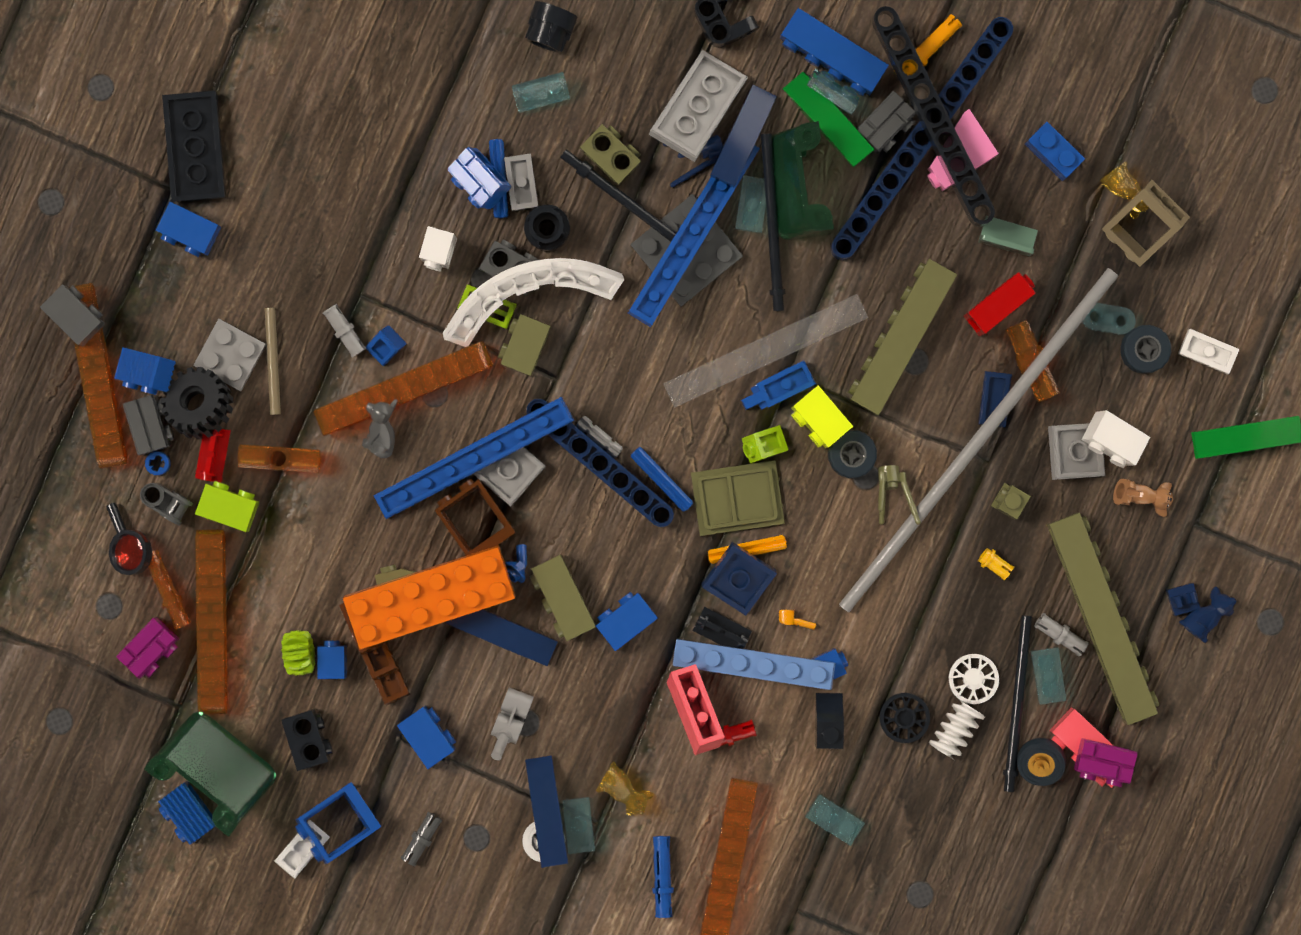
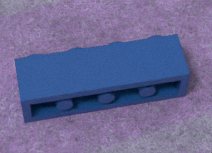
M799 8L780 36V39L784 41L782 45L794 53L797 50L806 55L805 60L815 67L822 65L829 70L827 72L828 75L841 82L844 79L851 84L850 88L862 96L865 93L869 96L871 95L889 66Z

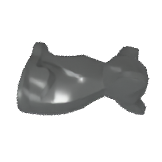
M394 399L391 404L386 402L373 404L369 402L366 405V410L373 421L369 426L368 438L363 439L362 446L380 458L390 457L394 450L395 433L389 418L397 405V399Z

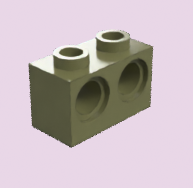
M602 124L580 146V150L619 187L641 165V161L638 159L641 154L631 144L626 147L619 140L622 136L611 125L606 128ZM599 138H606L610 141L611 145L608 150L599 151L595 147L596 141ZM620 156H625L630 161V165L624 170H620L614 165L616 158Z

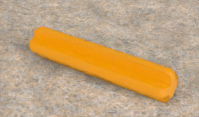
M784 535L737 544L752 555L787 548ZM729 546L709 550V562L711 564L717 563Z

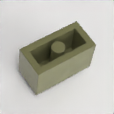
M520 314L519 319L514 318L508 333L512 334L509 344H503L498 358L502 359L501 365L532 377L551 326Z

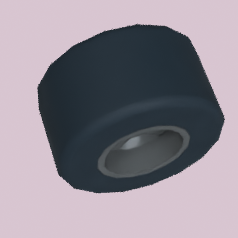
M1141 325L1130 330L1124 336L1120 346L1121 357L1124 364L1132 371L1140 374L1153 373L1163 368L1169 361L1171 342L1167 334L1160 328L1152 325Z
M849 430L829 447L828 460L832 469L838 475L845 478H859L866 475L874 467L877 460V449L874 441L867 434L858 430Z

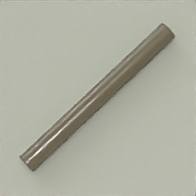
M264 308L270 415H280L275 308Z

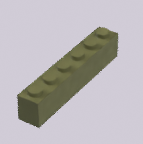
M928 259L925 264L920 262L913 274L917 278L913 287L907 286L900 298V300L904 301L899 311L893 310L887 321L891 325L886 334L881 332L874 344L878 348L873 357L868 355L861 368L865 373L860 381L854 380L848 391L852 395L849 401L876 416L883 409L957 276L956 273L931 259Z

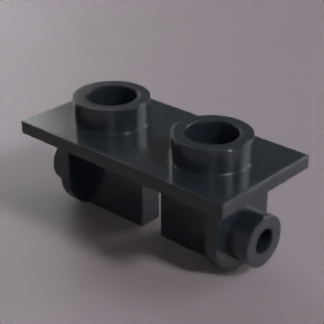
M706 607L703 608L692 630L722 646L742 649L745 648L752 632Z

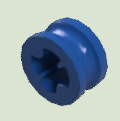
M152 452L145 460L147 471L153 475L166 474L171 466L170 458L163 452ZM161 456V461H165L164 467H159L158 471H155V466H151V461Z

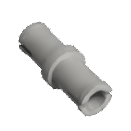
M337 304L323 312V315L326 316L336 332L334 335L337 339H341L352 358L366 349L353 330L355 328L352 323L349 324Z
M1045 613L1041 614L1034 625L1036 629L1051 637L1055 644H1062L1078 657L1082 655V652L1088 646L1087 641L1069 631L1070 627L1065 624L1063 626Z

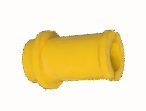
M986 548L978 559L981 567L989 568L1000 576L1001 579L1005 580L1010 575L1009 571H1012L1014 566L996 555L994 549Z

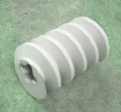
M962 701L961 705L952 704L956 714H946L951 722L940 723L945 731H935L939 741H929L931 746L952 759V755L961 756L962 754L957 746L966 747L968 745L963 737H973L969 727L978 729L979 725L974 719L983 720L985 718L983 714Z

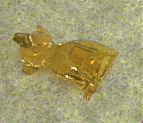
M1125 161L1100 181L1114 195L1131 200L1141 189L1138 181L1128 172V163ZM1141 200L1130 211V215L1133 219H1136L1140 212L1146 211L1149 207Z
M614 761L596 789L598 793L601 791L607 792L616 801L625 803L626 813L630 816L633 814L643 815L647 806V800L654 796L653 793L645 790L635 792L628 776Z

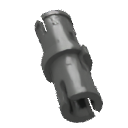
M427 812L418 831L413 832L411 835L412 841L400 857L405 862L409 860L408 864L414 867L426 846L429 847L431 845V838L443 821L438 816L433 820L435 814Z

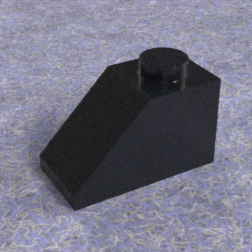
M816 693L815 747L817 749H844L843 693Z

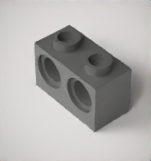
M502 240L501 243L494 241L479 269L494 277L507 269L539 259L529 253H525L524 256L516 253L515 249L517 247L505 240ZM497 253H505L508 256L507 264L502 267L494 265V256Z

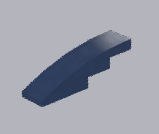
M752 85L710 174L711 177L733 188L735 187L777 96Z
M484 609L444 622L545 666H548L558 641Z
M552 755L526 759L541 868L568 864Z

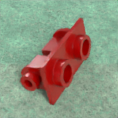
M214 429L212 430L213 436L207 437L205 434L202 435L195 474L196 479L222 482L231 430L221 429L217 432Z

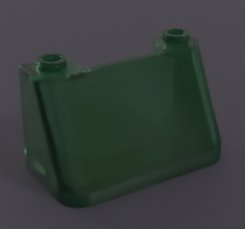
M819 121L804 123L772 135L779 236L784 240L830 235L834 230L832 214L829 208L823 204H808L802 158H806L807 151L817 147L820 142Z
M195 712L189 716L144 768L154 778L162 781L170 779L175 772H178L218 804L213 813V822L228 837L254 810L276 780V773L271 765L203 712Z

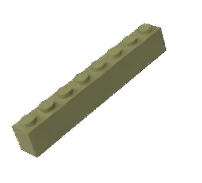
M1074 513L1046 524L1123 723L1130 725L1158 714L1156 707L1159 706L1158 699L1154 691L1149 692L1146 684L1149 681V676L1145 667H1140L1136 657L1140 656L1138 648L1134 641L1130 642L1126 633L1130 631L1125 616L1120 617L1117 607L1120 606V602L1116 592H1111L1107 584L1110 581V576L1106 567L1100 566L1097 558L1101 556L1097 543L1095 541L1091 542L1088 532L1091 531L1086 516L1081 517L1080 513Z

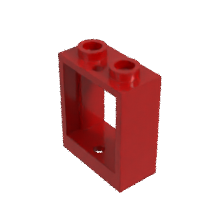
M1018 272L963 315V317L980 337L1035 294V291L1032 289L1035 285L1026 274L1022 276Z

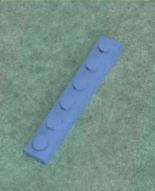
M676 639L673 666L685 668L696 664L698 670L827 690H832L836 664L834 662Z

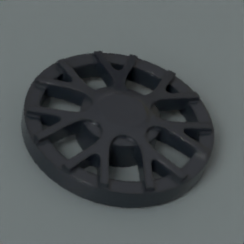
M895 694L888 698L881 708L880 725L884 733L896 742H914L920 739L929 727V709L925 702L914 694ZM901 697L904 707L897 709L893 700ZM911 698L918 701L914 710L907 707ZM886 708L896 711L894 718L884 716ZM925 711L926 719L916 720L915 713ZM895 721L897 728L889 732L885 725ZM914 723H917L922 728L917 735L910 728ZM900 728L907 729V739L899 738Z

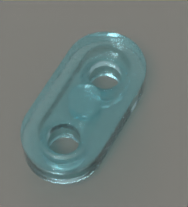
M1097 303L1082 323L1090 330L1122 335L1134 328L1136 319L1134 313L1128 308ZM1091 312H1096L1099 315L1097 322H1093L1090 319ZM1118 316L1125 319L1123 326L1117 325L1116 319Z

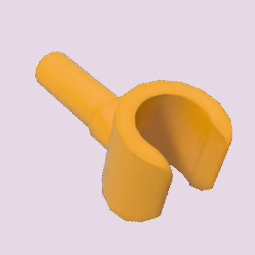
M779 610L780 623L815 629V623L794 619V610Z

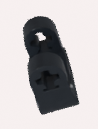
M698 0L695 4V17L708 42L714 47L721 48L734 43L760 28L754 16L747 17L730 26L719 6L729 0ZM704 4H709L714 8V13L708 17L703 16L699 12V8ZM715 28H722L726 31L727 36L723 40H716L712 36V31Z

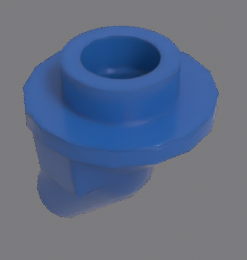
M521 544L516 545L517 562H505L510 580L515 583L517 581L521 583L525 581L527 545Z

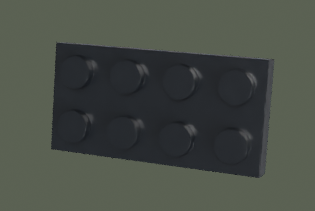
M217 91L162 95L171 202L226 198Z

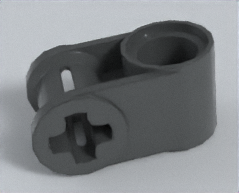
M159 483L146 484L140 492L142 503L178 526H181V519L188 507H192L194 504L188 498ZM151 487L157 488L160 492V498L157 502H151L147 498V491Z

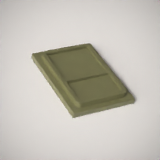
M775 460L691 472L695 499L694 506L696 507L700 536L785 524Z

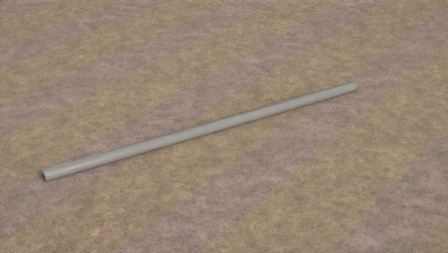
M1107 268L919 503L916 509L921 522L1118 278L1114 271ZM912 513L839 603L848 613L919 526L915 523Z

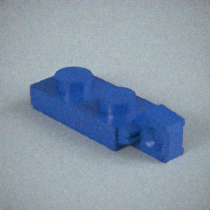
M803 360L757 383L756 386L751 388L753 395L742 399L741 402L745 410L757 404L762 410L816 385Z

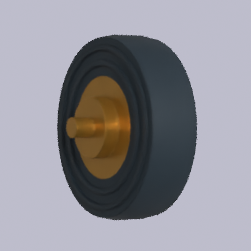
M1036 738L1026 742L1020 749L1017 757V767L1019 773L1027 782L1037 786H1047L1058 781L1063 775L1066 767V757L1062 748L1053 740Z

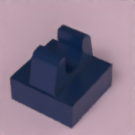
M1194 583L1166 590L1173 616L1200 608Z

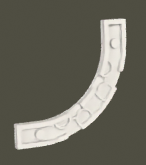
M566 258L543 259L512 267L495 275L467 297L444 330V340L468 348L485 320L503 305V300L515 293L518 296L539 289V285L555 284V287L577 288L611 300L624 281L623 274L588 261Z

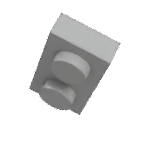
M531 154L504 157L507 181L511 185L509 195L512 211L538 207Z

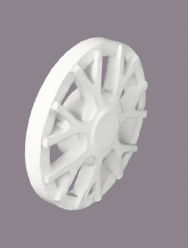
M968 654L962 656L955 661L949 672L948 678L951 691L959 700L965 703L980 704L989 700L995 694L999 685V674L996 666L983 655ZM971 658L979 659L978 669L971 668ZM961 662L968 668L964 674L956 669ZM989 664L993 671L984 676L981 669ZM963 677L964 684L954 687L953 678ZM985 679L994 680L992 689L983 685ZM965 687L972 689L968 699L961 696ZM979 688H982L985 693V697L981 699L977 698L975 692Z

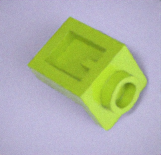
M780 425L742 438L743 452L750 463L789 450Z

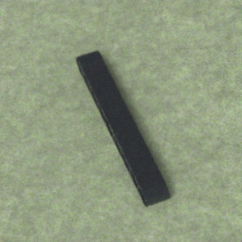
M888 6L880 7L872 19L873 29L969 221L978 227L985 226L992 221L995 215L994 206L897 12ZM882 14H887L891 17L892 24L884 27L879 24L878 17ZM894 38H899L904 43V49L900 51L893 50L890 46V41ZM906 62L914 64L916 73L913 75L905 74L902 70V65ZM918 86L926 88L928 97L926 99L917 98L914 94V89ZM931 110L938 112L940 121L935 124L930 123L926 118V113ZM940 135L950 136L952 145L948 148L942 147L938 142ZM955 158L962 160L964 163L963 171L955 172L950 166L951 160ZM964 183L974 184L976 187V194L974 196L964 194L962 190ZM976 207L986 208L988 211V218L986 220L976 218L974 213Z

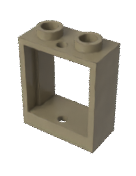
M1151 180L1106 223L1102 230L1112 243L1117 244L1125 252L1126 257L1130 261L1135 262L1140 267L1184 226L1190 216ZM1141 200L1170 227L1147 250L1118 224Z

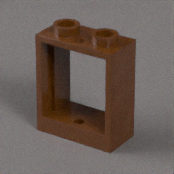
M471 478L459 487L460 493L454 497L448 494L437 502L439 507L435 509V512L466 556L497 546L516 533L511 523L479 479L474 482ZM476 490H479L504 528L474 549H471L446 511Z

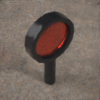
M111 503L106 506V509L117 534L109 545L110 562L114 569L121 574H140L148 568L152 560L151 542L141 531L127 530L116 503Z

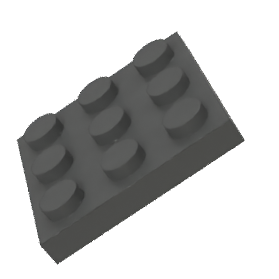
M693 194L690 195L660 221L677 233L697 199ZM716 222L671 293V296L680 307L743 257ZM651 227L631 243L630 246L653 272L671 242Z

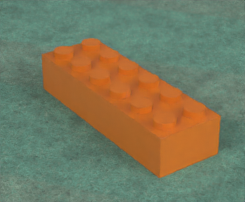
M497 545L345 595L343 601L359 649H364L513 600L516 596L500 547Z

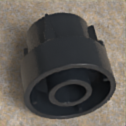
M535 1L527 23L529 27L525 38H527L528 42L543 49L558 53L562 52L566 41L570 39L578 17L555 5Z
M541 205L534 208L527 215L524 231L527 240L533 247L549 252L559 249L566 243L570 234V224L566 214L557 206ZM550 221L555 225V230L551 235H543L540 232V225L543 222Z

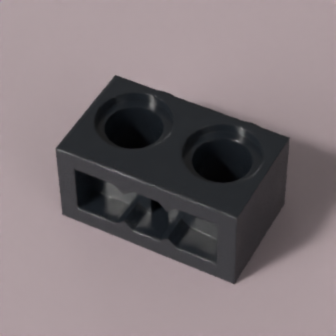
M315 708L281 720L297 771L331 760L330 754H333L332 746L329 739H324L321 730L325 728L321 713L316 714ZM300 719H307L311 723V731L309 733H302L298 729ZM312 744L318 747V758L311 759L307 756L306 747Z

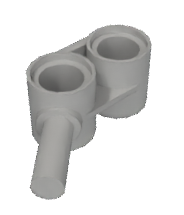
M510 687L508 688L500 709L502 711L501 713L499 712L491 735L497 738L491 754L494 760H501L507 743H517L524 725V719H526L534 699L533 696Z

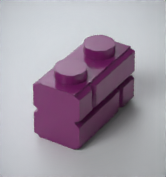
M154 617L116 657L137 678H143L145 675L149 678L160 667L157 662L163 656L168 659L178 649L175 643L179 640V637L159 618Z
M1081 738L1074 770L1080 772L1079 777L1095 781L1096 776L1107 778L1106 784L1122 787L1123 782L1131 783L1137 752Z

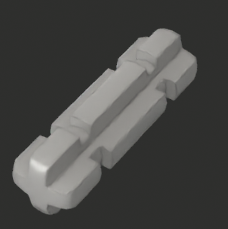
M583 416L577 422V428L583 433L586 432L587 436L599 447L605 448L607 450L606 453L612 458H616L623 450L622 446L616 441L613 442L608 434L597 425L594 426L589 418Z

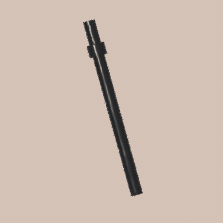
M567 149L563 152L560 158L576 169V174L583 179H589L670 242L676 235L675 231L593 170V165L586 160H580Z

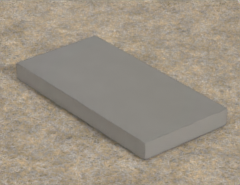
M702 50L651 128L649 135L695 162L748 77Z

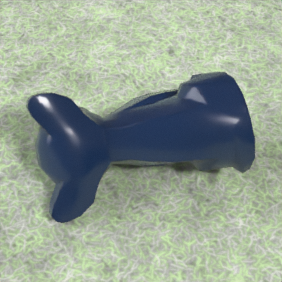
M1214 587L1211 591V605L1196 609L1184 620L1179 621L1180 625L1205 644L1208 642V633L1218 625L1221 616H1231L1234 613L1233 609L1236 599L1230 598L1226 594H1221L1218 587Z

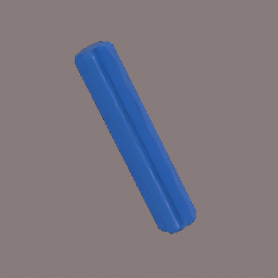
M502 139L490 140V163L506 180L504 142ZM507 193L493 207V214L497 219L508 217Z
M641 447L631 454V458L683 512L692 506L693 501Z

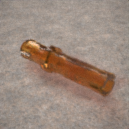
M159 550L152 551V560L148 569L163 600V609H167L174 628L177 630L190 624L191 621L181 602L183 598L181 595L178 596Z

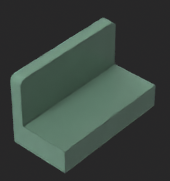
M993 218L992 221L982 227L978 242L1030 257L1034 253L1033 246L1038 230Z

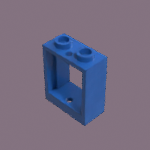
M352 782L295 819L298 823L295 826L298 834L303 840L308 838L313 846L310 849L311 853L318 862L323 861L324 864H328L381 827ZM344 795L365 829L328 854L306 820Z

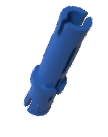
M653 836L655 887L652 888V891L655 894L656 902L655 918L672 917L671 893H674L670 877V836Z

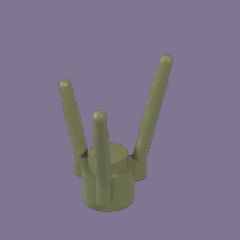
M897 465L878 467L879 524H884L886 490L897 489L898 484L901 483L915 523L919 525L921 521L906 481V472H900Z

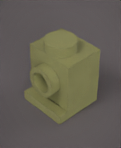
M1004 483L991 506L1008 517L1017 520L1031 496L1013 485L1009 486Z

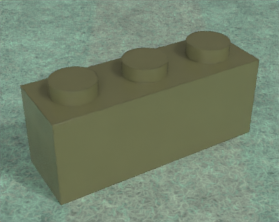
M561 554L532 568L533 574L529 577L535 589L541 588L545 596L541 601L548 614L553 612L557 620L553 626L559 638L565 637L566 641H569L596 627Z

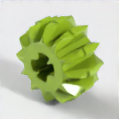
M301 630L284 633L281 641V651L286 672L289 675L298 676L312 673L315 666V647L311 634L308 631Z

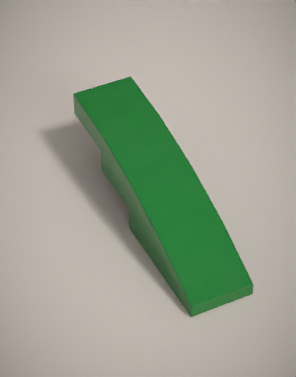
M804 72L783 88V91L812 125L824 135L853 168L874 151V148Z
M1300 416L1191 432L1195 459L1301 443Z

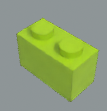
M214 481L213 485L205 484L195 514L238 530L249 532L259 505V501L254 500L255 495L243 490H239L238 494L228 491L229 485Z

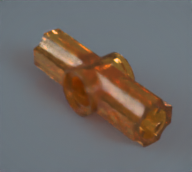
M1027 320L1005 329L1016 353L1015 359L1022 375L1043 350L1041 345H1038ZM1049 364L1030 386L1038 403L1060 393L1048 368L1050 367Z
M239 444L238 468L319 473L321 450ZM278 451H282L286 455V461L282 466H276L273 462V455Z

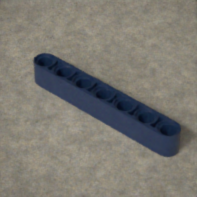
M543 399L532 400L528 404L526 412L527 414L531 413L535 404H543L545 406L548 403ZM571 422L566 425L567 431L564 435L556 436L553 432L548 434L654 525L665 527L672 522L674 513L666 502ZM578 438L586 440L588 445L586 451L581 454L574 452L572 448V443ZM599 455L606 457L608 460L607 468L602 471H597L592 464L593 459ZM617 473H624L628 476L629 481L626 487L617 488L613 484V477ZM638 490H644L649 495V501L643 506L637 505L633 500V496ZM659 507L666 508L670 514L669 519L664 523H659L654 519V512Z

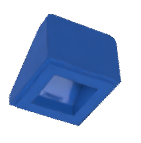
M386 326L367 344L366 349L384 367L406 345V342L390 326Z

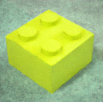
M819 385L791 407L794 411L791 416L800 427L807 426L812 432L808 436L818 448L822 445L825 449L829 448L853 427Z

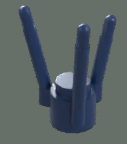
M719 135L710 137L700 153L703 159L708 158V160L671 182L670 187L677 186L709 165L716 163L723 148ZM680 153L678 154V158H684V157H685L684 155H682V154H680Z

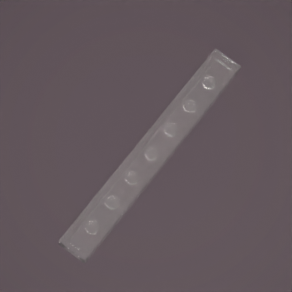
M858 294L853 295L663 383L673 407H678L868 319L867 313Z

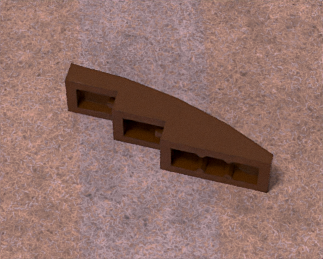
M340 604V609L356 646L363 656L384 704L387 706L411 695L387 641L359 649L345 604Z

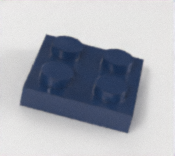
M732 542L703 581L702 588L746 616L777 572Z

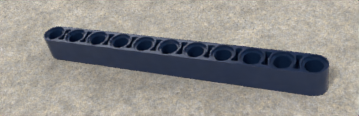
M998 17L989 24L938 95L950 120L1011 37L1013 25L1009 19ZM993 26H1004L1006 36H996L993 32ZM978 47H988L991 52L990 58H981L977 53ZM971 68L975 72V79H964L962 69ZM950 89L956 90L960 95L959 101H949L946 97V91ZM934 110L928 111L926 113V118L930 123H933V121L930 118V114ZM920 121L833 240L831 253L836 259L846 260L854 254L932 146L929 139L928 144L924 146L918 145L915 142L916 133H925ZM902 154L910 155L913 160L912 166L903 167L899 163V156ZM884 177H895L897 187L894 189L886 188L883 184ZM872 197L878 198L882 203L881 209L878 211L871 210L867 205L868 199ZM855 219L863 220L866 224V230L861 233L854 231L852 221ZM841 240L847 241L850 244V252L840 254L836 249L837 242Z

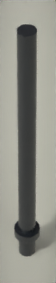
M772 133L761 134L772 289L769 290V293L773 298V311H783V295L786 292L782 287Z
M1021 615L1006 769H1003V775H1005L1004 791L1014 792L1015 780L1019 776L1017 757L1032 616Z

